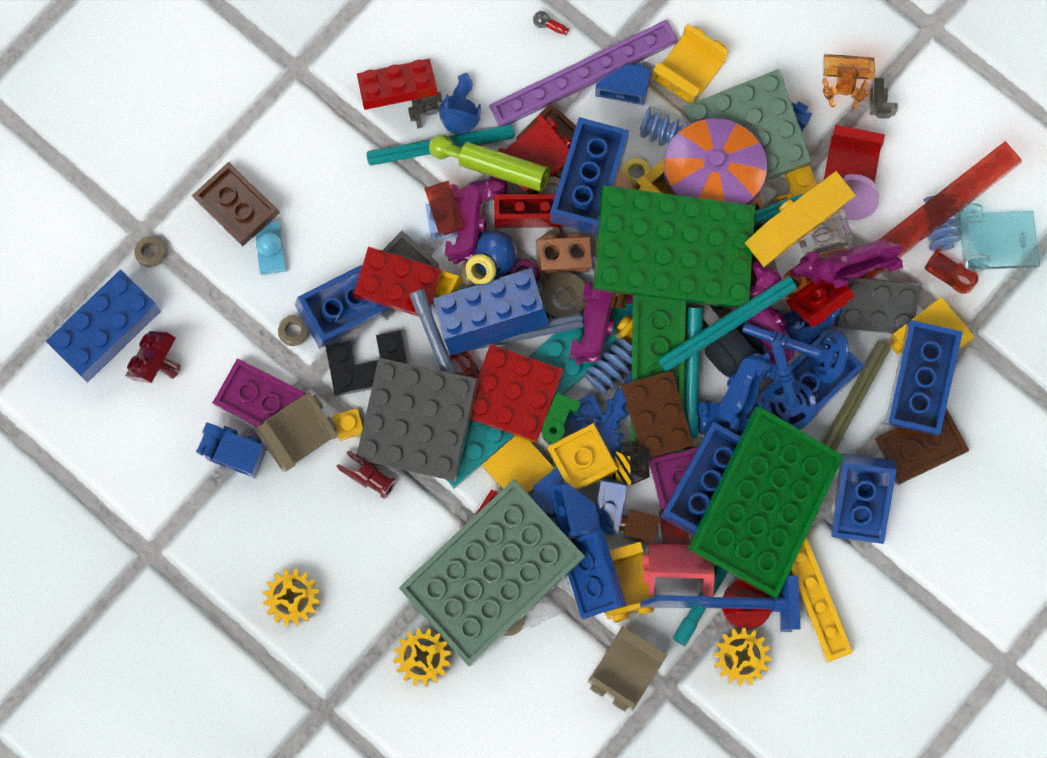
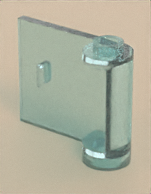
M976 203L965 204L958 208L965 268L970 269L972 272H980L984 269L1040 267L1033 211L984 213L983 206Z

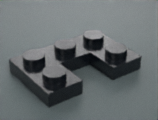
M401 330L376 335L380 358L408 364ZM351 340L325 345L335 397L372 389L378 360L355 364Z

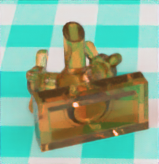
M824 54L822 62L823 76L837 77L836 85L831 87L827 78L822 79L824 85L822 91L825 98L829 101L830 107L836 106L833 97L840 94L844 96L851 95V98L854 99L851 108L857 109L859 102L868 97L869 92L865 90L868 86L866 80L862 82L860 89L856 87L857 79L874 80L876 72L875 58Z

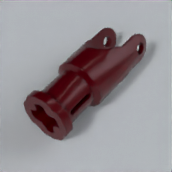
M347 451V455L359 463L361 468L357 471H351L337 464V469L363 487H370L380 493L381 498H387L397 480L394 477L389 478L385 476L373 464Z

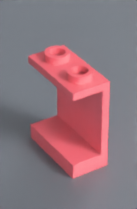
M649 543L648 554H643V584H648L649 595H654L655 577L701 578L702 596L713 597L714 564L688 551L689 545Z

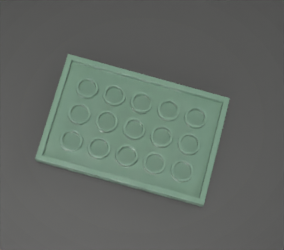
M513 479L407 579L399 589L436 631L441 634L468 666H472L578 566L586 556L522 486Z

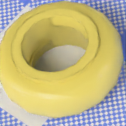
M631 158L621 168L622 174L634 188L636 181L640 178H632L629 175V170L638 167L643 170V177L651 171L649 163L641 158Z
M473 255L466 264V274L470 281L476 285L487 284L494 280L496 266L494 261L487 255ZM477 263L482 264L486 268V276H481L476 272Z

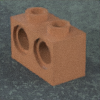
M582 234L567 235V238L557 239L556 235L543 236L542 240H538L536 244L538 275H549L558 272H589L592 268L590 237H582ZM573 247L579 248L582 252V257H573L570 249ZM545 250H554L557 253V259H548L545 255Z

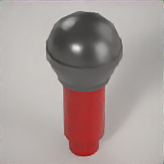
M538 11L533 16V23L536 27L548 28L567 36L569 28L551 19L545 11Z

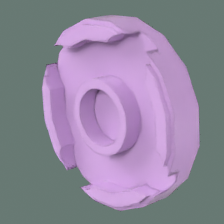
M856 174L845 175V178L842 179L856 196L835 214L847 220L865 219L872 215L878 207L879 190L874 186L875 183L865 176Z

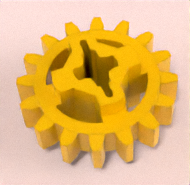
M284 569V576L282 577L275 573L276 581L274 583L267 581L266 583L270 590L263 591V595L268 597V600L263 601V605L271 607L266 613L269 616L276 614L274 618L276 623L284 619L286 627L289 626L290 621L299 626V620L302 618L304 621L309 622L307 615L309 613L316 615L317 613L313 605H320V601L315 598V596L320 594V590L313 589L316 581L314 579L307 581L309 574L306 572L299 576L298 569H294L293 574ZM294 581L301 582L307 589H298L295 587ZM283 584L280 593L275 595L278 587ZM290 592L298 596L294 598V603L292 604L285 600V598L289 597ZM308 601L306 607L300 612L303 602ZM284 606L288 608L290 615L281 613L277 607Z
M417 628L416 635L414 636L408 631V639L406 641L403 639L398 640L402 645L401 649L394 648V652L399 654V657L393 659V662L401 664L396 670L397 673L405 672L403 680L406 682L413 678L414 686H417L419 681H423L424 686L428 687V680L430 679L438 683L436 676L438 674L445 676L446 673L443 667H450L451 665L450 662L445 660L446 657L451 656L450 651H444V648L448 645L447 641L440 643L441 634L438 633L432 637L431 629H428L426 634H422L420 628ZM419 640H427L434 643V645L429 647L420 645ZM411 646V656L405 661L406 650ZM416 647L423 654L429 653L426 657L428 668L421 661H415L419 658ZM440 654L439 664L434 669L432 666L434 657ZM416 668L422 669L426 672V675H417L412 673L411 670Z
M742 628L740 634H737V631L732 629L731 637L726 634L721 636L724 644L717 642L715 645L720 652L713 653V657L719 659V662L714 664V668H722L719 676L728 675L729 684L735 679L737 680L738 687L743 685L744 680L747 681L749 686L753 685V677L760 681L763 678L760 671L767 672L769 670L764 663L771 661V657L765 656L770 647L762 646L765 638L761 637L757 640L755 638V630L748 635L746 628ZM736 640H745L742 645L737 647L729 645ZM753 645L757 648L760 659L754 656ZM747 647L745 657L749 660H744L737 668L739 657L735 654H740ZM724 654L730 658L731 669L725 663ZM745 668L755 670L750 674H739L741 670Z

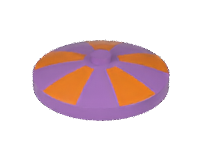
M704 119L687 125L673 137L665 154L664 176L667 186L673 195L750 205L760 194L766 179L767 159L759 140L745 127L725 119Z

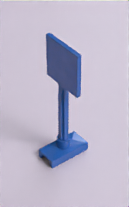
M798 576L787 577L778 598L772 596L770 598L657 595L640 602V607L693 608L703 606L706 608L770 609L771 612H779L780 632H792V630L801 629Z

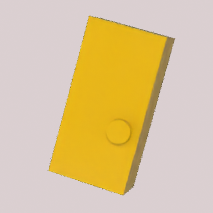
M836 171L795 202L789 199L778 208L780 213L766 222L745 244L763 267H765L831 218L856 195Z

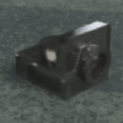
M874 78L870 86L869 115H876L877 118L881 119L895 116L899 104L887 102L888 87H884V78Z
M441 91L435 96L411 100L412 106L408 107L410 121H416L417 129L422 128L420 114H437L440 105L443 103Z

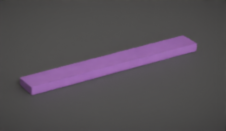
M666 19L490 104L489 108L499 126L512 124L547 107L550 103H556L599 82L625 64L632 65L633 63H638L677 44L678 39Z

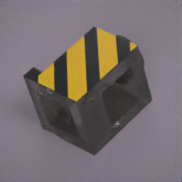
M634 441L622 443V448L615 451V464L618 471L612 474L613 479L628 485H634L649 478V448L638 445Z

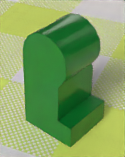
M556 393L542 426V437L547 444L552 445L564 438V427L570 414L577 416L581 402Z

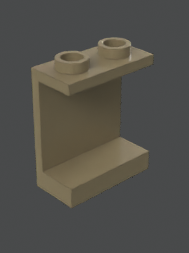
M310 393L302 395L253 428L282 472L290 470L296 466L295 463L329 440L338 437L335 432L337 430L336 424L330 417L326 418L321 410L323 405L316 395L312 396Z
M622 626L592 676L589 677L588 683L591 684L589 689L601 697L607 694L614 699L612 704L624 712L627 709L633 711L668 654Z

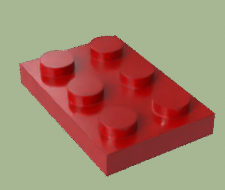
M430 58L356 73L364 110L438 95Z
M368 246L353 296L419 317L409 294L424 289L429 304L432 306L442 269Z

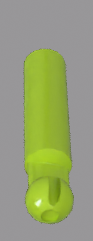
M438 135L432 138L429 143V151L436 159L441 160L451 156L458 159L461 167L540 192L545 190L550 179V167L469 142L459 147L454 145L451 138L446 135Z

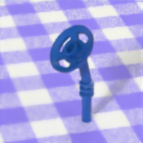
M745 323L743 327V333L768 341L770 345L773 341L780 340L783 350L787 348L815 358V375L823 383L835 381L845 368L849 347L847 338L841 332L833 331L828 333L817 348L790 339L789 335L786 334L784 336V333L779 334L778 331L771 332L749 323ZM834 337L837 340V343L831 341L830 338ZM819 370L826 372V375H822Z
M775 340L771 343V347L777 364L776 373L779 382L768 389L764 397L763 409L773 414L770 403H774L775 410L781 417L780 419L789 423V417H795L802 412L806 417L800 422L790 424L800 430L813 419L816 411V400L812 391L805 384L794 380L791 365L787 364L782 343L780 340ZM783 387L784 393H782L780 396L774 393L776 390ZM800 390L804 391L807 395L810 406L806 405L805 397L799 392ZM796 395H798L801 399L802 405L799 404V399L796 397ZM779 403H782L784 413L780 410Z

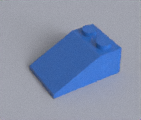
M362 265L297 297L295 306L319 349L342 338L389 309V307L353 296Z
M842 453L841 455L844 457L840 463L837 478L831 537L884 544L897 470L894 460Z

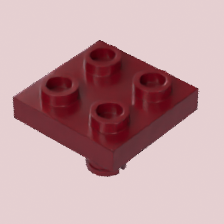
M149 331L140 340V349L137 355L133 356L127 365L128 371L125 376L134 381L152 383L156 374L160 371L174 379L178 375L174 370L180 371L181 365L166 356L176 337L167 332Z

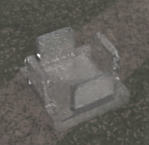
M844 206L799 241L803 256L808 252L817 251L819 257L824 258L837 252L855 248Z

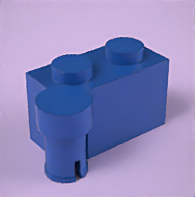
M206 422L202 430L204 435L196 453L201 456L205 455L206 460L255 479L267 451L265 446L262 445V441L251 435H248L247 438L238 435V431L227 426L221 428Z

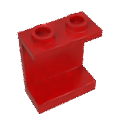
M539 114L536 117L539 121L507 149L501 147L497 151L550 167L551 177L565 165L571 141L566 135L564 137L559 135L556 131L559 126L550 116L546 118ZM519 185L525 193L532 194L535 191L534 189Z
M835 125L831 135L823 180L837 171L842 178H845V175L856 174L865 176L875 183L880 150L884 144L885 134Z

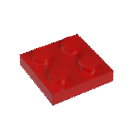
M820 279L818 283L811 281L787 299L786 303L791 310L811 327H815L817 324L825 321L837 309L845 306L855 296L846 285L835 288L833 282L826 283Z

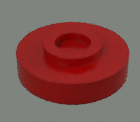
M737 580L725 590L722 597L770 598L771 596L742 580ZM721 608L727 622L741 630L742 628L753 630L760 627L771 614L770 609Z

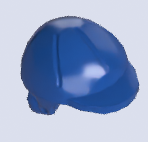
M467 72L457 76L459 82L453 91V95L448 96L449 94H447L439 107V117L443 126L454 134L470 132L481 120V104L476 108L472 101L466 99V96L473 87V81Z
M486 230L482 233L475 255L484 254L494 261L496 266V276L494 279H497L515 267L518 258L516 243H514L510 236L502 232ZM479 264V267L482 269L486 276V268L482 264Z
M843 307L837 309L825 321L817 324L815 327H811L794 311L787 313L774 308L773 310L776 314L779 312L785 318L787 326L784 328L790 339L810 345L819 338L821 332L833 326L836 317L843 312Z

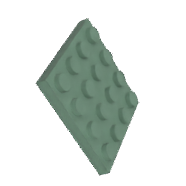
M779 69L685 106L690 124L699 120L715 118L729 120L748 129L759 140L766 155L767 174L765 182L813 164Z

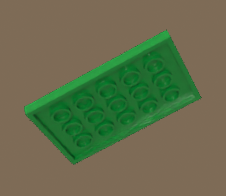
M603 185L600 195L593 290L739 308L749 301L752 252L745 242L754 233L755 206Z
M755 407L687 550L769 596L778 598L844 456L767 410Z

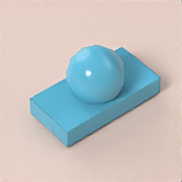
M280 221L270 222L255 235L261 275L286 272Z

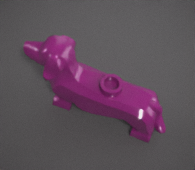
M489 176L486 182L472 181L464 188L451 184L450 197L454 198V204H456L454 214L458 236L455 245L451 241H446L444 255L449 262L457 265L461 261H468L475 255L481 232L486 231V217H482L483 207L488 201L494 200V194H507V181Z
M877 240L863 246L825 256L824 258L819 257L817 251H811L800 259L799 264L791 269L790 273L797 278L810 277L814 283H818L820 279L826 283L833 282L834 287L839 288L847 285L848 280L856 279L875 268L887 267L890 272L903 268L902 259L897 256L903 252L904 248L900 244Z
M758 260L753 263V270L758 281L750 287L749 301L782 280L777 270L772 268L766 269ZM772 306L767 307L746 321L771 332L778 331L779 334L784 333V336L788 335L784 328L787 326L785 318L779 312L776 314ZM762 340L770 354L769 361L776 364L770 342ZM786 348L784 353L788 363L793 358L794 351Z
M589 282L585 283L582 301L587 302L584 310V337L582 338L581 345L578 343V340L573 339L569 359H576L575 363L578 365L583 362H596L601 358L606 335L611 336L614 320H609L614 308L609 306L612 292L593 290ZM627 294L626 304H632L633 295Z

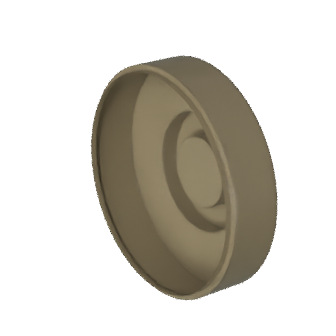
M558 272L547 278L540 292L546 314L551 318L582 313L587 302L582 301L585 287L584 280L571 272ZM561 287L564 290L557 295V302L561 306H568L572 301L575 303V306L569 310H560L555 307L552 302V295L556 289Z

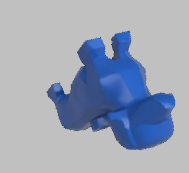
M768 352L765 355L754 353L742 360L736 374L732 375L727 381L728 390L721 403L706 400L698 404L697 412L700 418V434H705L713 422L722 427L730 428L731 431L737 432L739 429L740 432H744L750 419L746 415L752 411L755 405L761 381L768 373L771 379L775 380L777 377V364L769 361L770 354Z

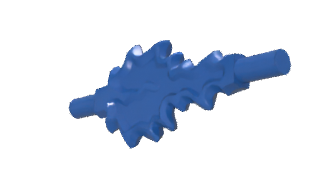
M629 372V374L627 375V377H626L624 383H627V382H630V381H631V373H630V372ZM622 387L615 392L613 398L607 399V410L604 414H600V420L594 416L592 422L596 426L614 462L615 451L617 452L624 447V444L620 443L619 440L625 436L623 433H617L616 430L621 427L619 422L629 415V412L625 410L627 404ZM584 420L581 422V429L589 426Z

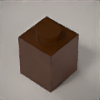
M630 509L628 516H622L619 530L624 531V539L649 545V543H654L660 516Z

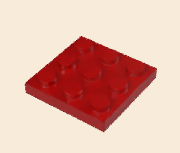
M490 344L477 378L479 383L470 420L538 443L542 426L557 391L563 369Z

